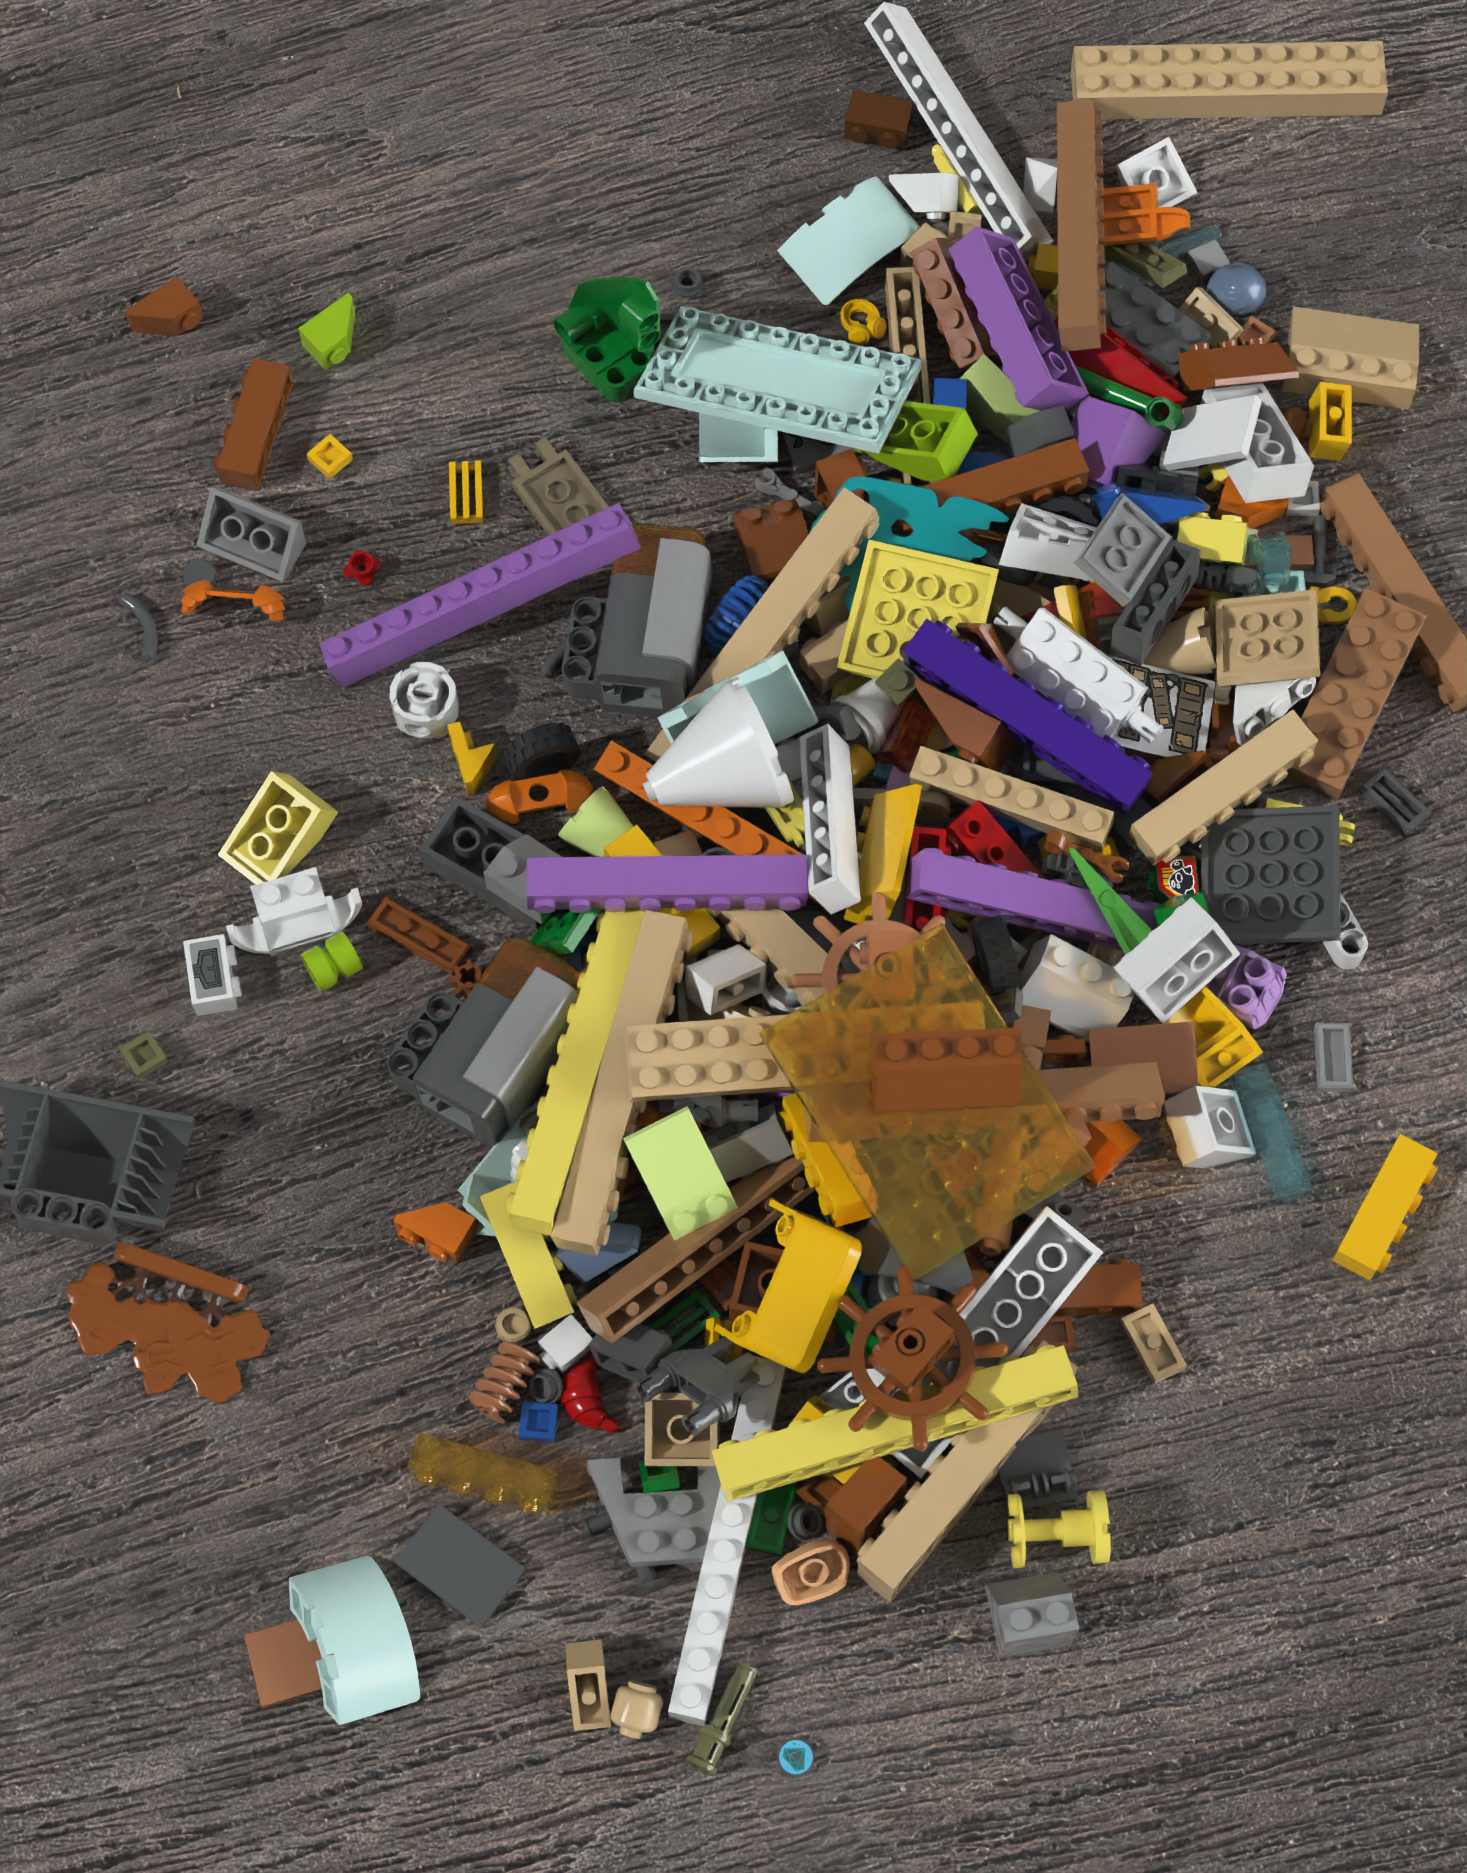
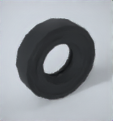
M990 542L985 545L984 549L987 552L984 556L980 557L979 562L982 566L999 569L998 578L1008 583L1020 586H1028L1033 583L1038 571L999 565L1005 544Z

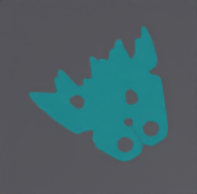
M852 477L848 479L838 490L835 498L844 487L851 492L856 489H863L869 494V504L876 508L880 518L878 520L879 527L870 539L865 538L858 547L860 551L856 559L849 566L845 564L838 574L840 577H850L849 587L844 595V601L849 612H851L869 540L970 562L972 558L984 556L987 550L972 543L966 537L959 534V531L969 528L989 530L990 522H1007L1009 518L993 507L960 496L949 498L943 506L939 507L937 496L931 489L869 477ZM824 510L819 515V517L813 523L811 530L814 528V526L817 524V522L820 520V518L823 516L826 510ZM900 519L907 522L914 532L908 537L896 536L893 534L891 526L896 520Z

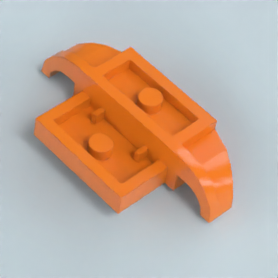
M1156 183L1104 188V196L1098 197V200L1103 199L1104 219H1098V222L1104 223L1105 241L1099 242V245L1159 242L1172 236L1180 229H1191L1190 214L1187 210L1178 207H1158V188Z

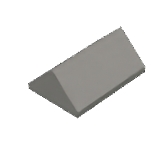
M211 486L196 546L284 582L306 545L301 521L217 486Z

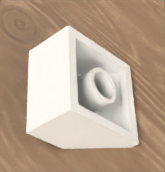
M1193 1086L1163 1102L1167 1113L1166 1119L1172 1129L1177 1145L1176 1152L1182 1161L1183 1167L1208 1168L1256 1155L1236 1090Z

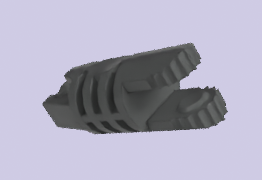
M1200 561L1198 578L1192 588L1208 589L1209 591L1225 592L1226 594H1256L1260 590L1259 575L1257 570L1247 567Z

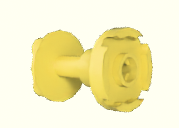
M1089 1490L1087 1492L1086 1509L1061 1510L1060 1518L1024 1520L1020 1494H1008L1009 1516H1014V1519H1007L1008 1540L1016 1544V1546L1011 1547L1013 1569L1025 1567L1026 1542L1061 1540L1063 1547L1089 1546L1093 1564L1110 1562L1111 1539L1107 1524H1110L1106 1494L1103 1490Z

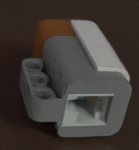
M635 522L632 523L641 549L622 556L613 562L608 598L582 597L573 604L562 663V675L567 693L577 698L596 699L597 703H601V709L605 711L659 717L681 704L697 684L712 587L711 557L709 550L706 548L703 535L696 529ZM587 615L594 616L593 619H590V620H582V618H583L584 616H587ZM580 645H589V647L584 650L576 649ZM576 674H583V675H585V676H584L583 678H581V679H576V680H575V679H572V678H571L572 676H574V675H576Z
M509 938L493 957L465 1002L445 992H437L427 999L388 1057L387 1067L394 1085L414 1096L419 1101L420 1106L428 1113L492 1148L510 1126H514L523 1112L531 1106L547 1082L551 1065L557 1064L559 1054H557L558 1041L561 1034L567 1033L569 1027L567 1014L571 1003H576L579 996L577 983L581 971L576 966L525 938ZM440 1009L450 1010V1013L445 1017L435 1016V1013ZM423 1036L432 1038L426 1045L416 1044V1041ZM409 1064L413 1066L407 1073L396 1072L401 1065Z

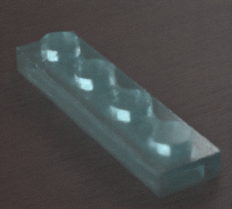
M1267 1062L1238 1070L1232 1077L1277 1203L1311 1194L1313 1189Z

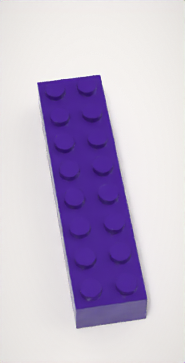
M926 618L903 650L904 664L946 694L1001 721L1016 742L1127 817L1151 781L1152 772L1148 770L1150 765L1145 760L1135 754L1130 758L1120 751L1122 746L1116 740L1107 735L1101 738L1091 731L1093 726L1080 716H1076L1073 719L1063 712L1065 707L1056 699L1048 696L1045 700L1035 693L1037 688L1031 682L1022 677L1016 680L1007 674L1009 669L995 658L988 661L979 654L981 650L967 639L960 642L951 635L953 631L946 624L939 620L933 623Z

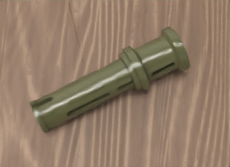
M737 1662L736 1668L721 1696L709 1725L705 1724L700 1728L699 1734L701 1737L695 1750L685 1760L692 1768L709 1776L716 1775L717 1769L715 1766L723 1749L728 1748L731 1743L729 1732L756 1676H758L759 1672L755 1668L745 1663Z

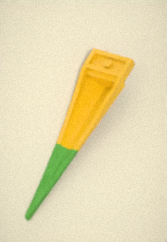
M1069 847L1070 855L1126 955L1147 938L1148 934L1152 931L1151 928L1074 848ZM1206 986L1167 1021L1162 1023L1194 1022L1199 1084L1204 1087L1215 1088L1263 1053L1245 1026Z

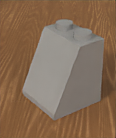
M1058 1572L985 1584L999 1658L1072 1645L1079 1631L1072 1592Z

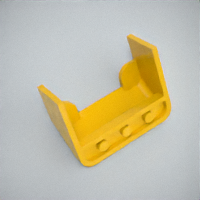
M770 1199L768 1205L784 1213L778 1220L775 1229L779 1244L785 1247L757 1313L750 1310L745 1311L735 1319L732 1329L716 1323L714 1331L743 1348L789 1369L805 1373L816 1360L839 1307L838 1300L844 1296L860 1259L862 1246L859 1239L835 1228L827 1222Z

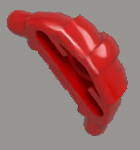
M591 1351L584 1359L579 1360L570 1369L568 1374L562 1377L563 1393L560 1400L563 1407H566L572 1422H578L593 1430L602 1429L610 1433H616L620 1429V1423L616 1419L608 1417L607 1412L602 1408L601 1391L595 1377L597 1363Z

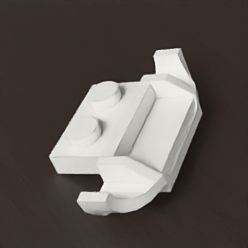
M314 867L250 886L259 916L252 918L253 924L246 926H234L231 924L226 926L230 942L238 948L253 953L274 956L325 941L338 934L355 919L362 907V900L358 887L351 889V892L346 896L335 900L332 899L331 895L325 897L317 869Z

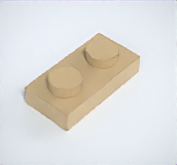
M1196 287L1178 309L1212 334L1210 345L1213 348H1218V342L1236 340L1244 331L1202 287Z
M1153 1303L1121 1318L1120 1323L1153 1384L1186 1369L1187 1365Z

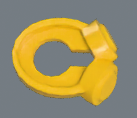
M854 299L843 305L840 312L841 324L849 332L848 339L852 344L863 346L869 341V338L881 339L885 335L887 330L886 320L880 317L878 309L871 302L863 299ZM856 312L866 313L868 315L866 318L867 326L860 324L859 321L851 320L850 316Z
M1310 587L1309 590L1316 589L1318 605L1328 603L1333 597L1343 598L1347 603V608L1342 612H1335L1332 609L1321 610L1318 607V625L1322 627L1325 624L1338 625L1350 620L1357 605V600L1350 591L1341 587H1327L1319 590V587Z

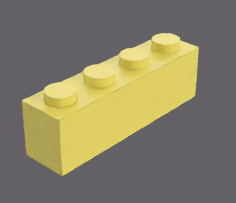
M515 1181L480 1196V1199L534 1329L573 1313L572 1305L578 1301L571 1284L563 1285L558 1272L564 1270V1267L556 1256L557 1251L549 1252L544 1240L550 1236L512 1226L509 1213H506V1204L509 1194L516 1192L519 1181Z

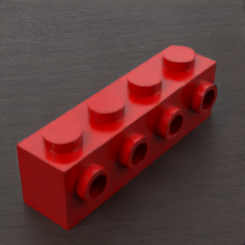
M979 800L969 805L943 828L947 830L946 845H951L953 853L972 857L975 859V862L985 865L993 863L1002 864L1007 867V870L1018 873L1022 871L1034 872L1038 874V878L1045 879ZM1013 924L1016 929L1021 932L1024 931L1027 935L1037 931L1036 929Z
M918 826L913 828L906 862L902 924L913 928L917 932H920L937 915L943 916L946 921V908L905 898L909 861L925 848L940 849L944 852V855L950 856L951 845H946L947 830ZM938 932L929 943L936 952L939 961H942L944 940H939ZM915 956L913 958V970L924 971L920 960Z

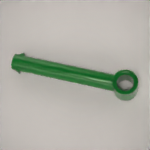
M1076 366L1089 393L1145 416L1149 423L1164 431H1173L1181 425L1183 410L1173 401L1165 397L1151 398ZM1169 407V416L1160 422L1159 414L1161 410Z

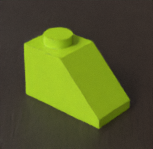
M349 293L298 328L302 346L325 370L333 364L342 362L351 351L356 313L353 298Z

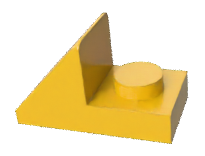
M460 721L448 724L450 742L469 797L475 795L497 758L496 745L492 743L475 748L470 731L464 733Z

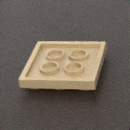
M1316 589L1215 600L1216 663L1219 687L1321 676Z

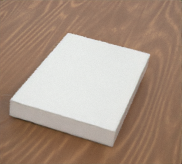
M1255 394L1182 408L1183 421L1177 429L1171 431L1162 465L1171 471L1246 458L1262 400Z

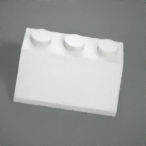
M1191 897L1187 902L1179 906L1158 928L1152 930L1146 939L1131 952L1127 953L1113 968L1152 1013L1164 1023L1238 957L1240 953L1218 923Z
M1052 934L1033 944L1020 978L1019 989L1023 993L1022 1005L1051 1010L1049 1024L1078 1039L1085 1038V1043L1089 1045V1030L1116 1028L1128 1012L1134 996V991L1112 966Z

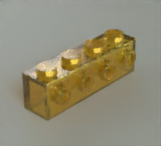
M418 1432L408 1464L411 1476L415 1477L414 1480L418 1483L428 1486H435V1483L448 1486L450 1491L464 1496H469L470 1493L484 1496L483 1499L496 1505L504 1506L505 1503L519 1506L518 1509L532 1515H539L540 1512L550 1515L560 1482L557 1470Z

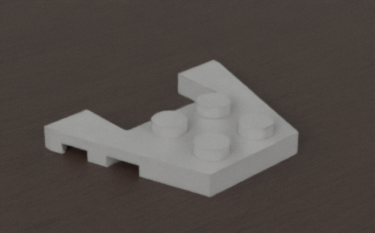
M620 1458L587 1460L588 1474L595 1483L598 1490L597 1494L608 1512L613 1530L630 1567L703 1562L721 1486L716 1466H695L697 1489L624 1494Z

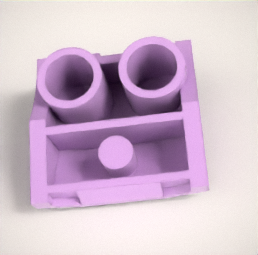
M1234 945L1240 955L1205 986L1239 1021L1248 1024L1255 1030L1267 1022L1280 1000L1287 973L1284 967L1268 961L1249 949Z

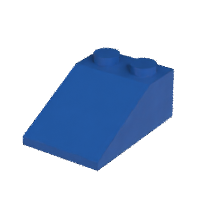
M1116 483L1097 488L1098 494L1091 496L1100 522L1116 498L1121 494L1127 496L1158 525L1205 509L1203 502L1192 495L1128 486L1117 487Z

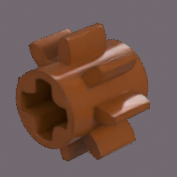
M1297 408L1285 409L1282 415L1299 442L1306 444L1313 423L1306 422L1307 415L1302 410Z
M467 959L466 964L460 967L454 965L453 969L456 977L448 979L449 987L456 988L454 997L457 999L461 997L467 999L475 984L492 985L491 977L483 976L486 972L485 965L481 964L477 967L471 963L470 959Z

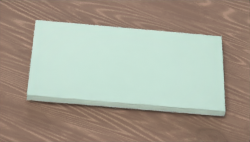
M681 306L635 386L634 398L879 454L921 370V359L909 357L906 354L878 350L874 347L850 344L843 340H832L818 337L815 334L800 333L783 327H773L752 320L746 321L728 317L724 314H714L697 310L693 307Z

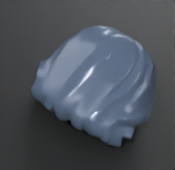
M1235 262L1231 265H1224L1213 272L1208 281L1206 292L1229 315H1245L1253 312L1263 303L1266 297L1267 285L1263 276L1249 264Z

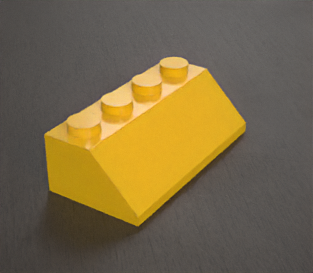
M913 784L875 794L871 806L863 807L858 825L863 826L864 829L863 833L858 832L856 836L861 901L846 908L844 920L858 924L871 921L872 896L876 892H881L886 897V920L889 919L902 886L922 785Z

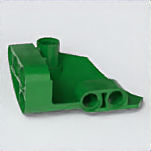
M608 277L583 281L578 284L567 311L553 320L554 328L562 338L564 355L611 402H622L634 394L635 386L655 353L654 344L658 341L661 333L659 298L648 281L638 278ZM595 359L601 360L600 362H591ZM641 362H642V363H646L645 365H641V366L636 365L637 363H641ZM616 380L622 381V382L617 383V384L611 383L612 381H616Z

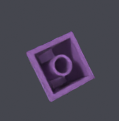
M1086 396L1082 399L1071 423L1075 436L1064 441L1076 439L1089 468L1086 488L1097 492L1099 487L1116 483L1119 466L1143 464L1163 442L1167 433L1149 423L1148 420L1133 410Z

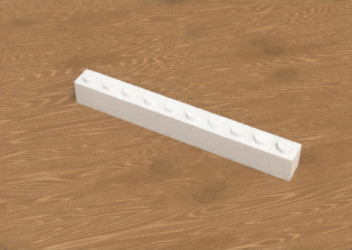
M884 1L864 24L914 101V104L994 232L1014 238L1023 259L1029 261L1030 254H1037L1038 243L1050 245L1053 239L907 8Z
M756 1357L758 1365L752 1368V1370L759 1374L760 1381L741 1396L731 1440L742 1442L754 1438V1435L762 1430L773 1429L786 1375L785 1366L769 1359ZM720 1486L668 1709L669 1719L699 1726L706 1724L758 1493L727 1502L722 1486Z

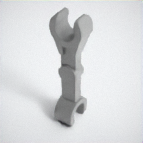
M763 469V475L770 479L769 482L765 483L761 482L758 478L755 479V486L760 492L778 495L784 500L796 499L801 511L805 513L812 523L826 510L825 506L817 501L810 502L799 495L796 490L783 485L772 469Z

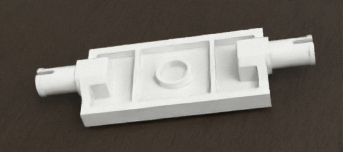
M1007 606L998 613L1002 617H996L994 624L1016 639L1014 646L1007 654V659L1012 670L1017 675L1031 682L1047 698L1050 696L1060 702L1065 707L1064 711L1074 719L1076 716H1080L1093 726L1091 731L1101 738L1104 735L1113 738L1122 727L1126 728L1129 726L1146 739L1149 744L1157 739L1158 735L1156 733L1160 734L1164 727L1141 711L1140 700L1148 689L1141 681L1045 608H1039L1029 623L1022 620Z

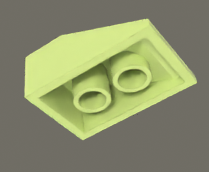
M688 1106L623 1138L674 1241L738 1209Z

